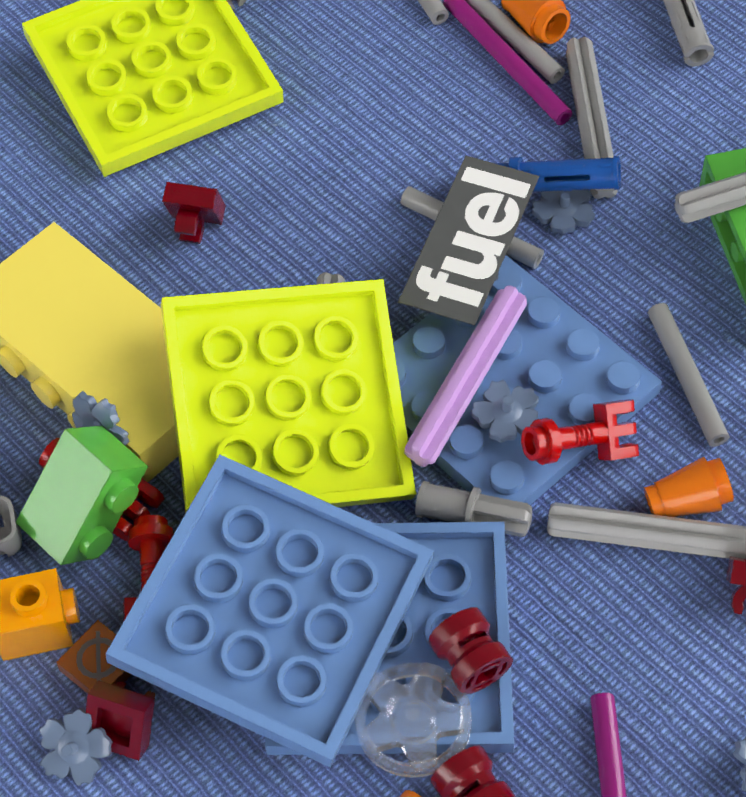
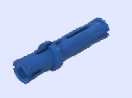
M614 156L613 158L523 162L522 157H510L509 163H495L538 175L539 179L533 192L591 189L620 190L621 161L619 156Z

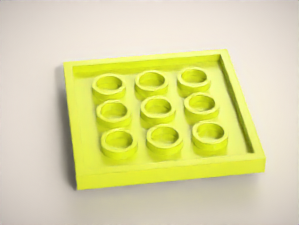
M80 0L22 23L24 35L104 177L284 102L283 89L226 0Z
M383 279L162 297L161 312L185 512L189 509L219 454L336 507L411 500L414 498L416 489L411 459L405 455L408 437Z

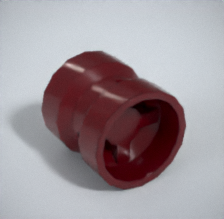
M470 607L451 615L441 622L429 636V644L438 658L447 660L451 665V678L462 694H472L488 687L502 677L513 662L505 646L501 642L492 640L489 635L490 624L477 607Z
M480 745L469 747L445 761L431 777V783L440 797H516L506 782L496 779L492 773L493 762Z

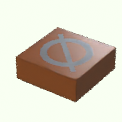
M99 620L56 662L59 671L87 694L98 680L113 685L119 681L125 682L132 675L107 663L106 652L116 634Z

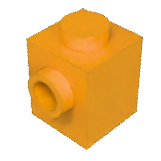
M56 568L0 580V656L3 661L63 649L73 645L70 624L80 622L78 602L74 588H63Z

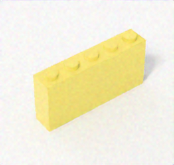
M53 222L0 263V364L11 376L15 378L20 374L31 383V388L36 396L48 408L53 409L57 405L67 414L68 421L73 428H76L72 413L75 411L73 399L80 392L84 391L87 395L93 396L97 403L106 398L109 403L114 404L120 419L116 425L129 433L128 439L130 442L125 446L148 466L142 479L149 482L179 456L161 308L58 224Z

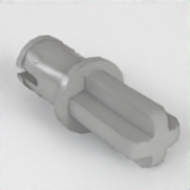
M423 481L418 491L415 514L419 518L426 517L445 522H504L505 534L518 537L526 536L531 526L532 506L528 503L481 494V488L473 487L472 491L469 492Z

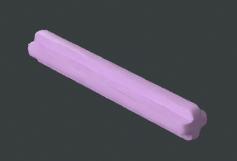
M506 286L504 289L497 291L405 446V455L413 460L416 465L426 467L428 464L435 463L527 305V298L522 293H519L516 287Z

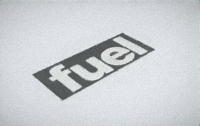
M465 156L398 303L476 325L539 176Z

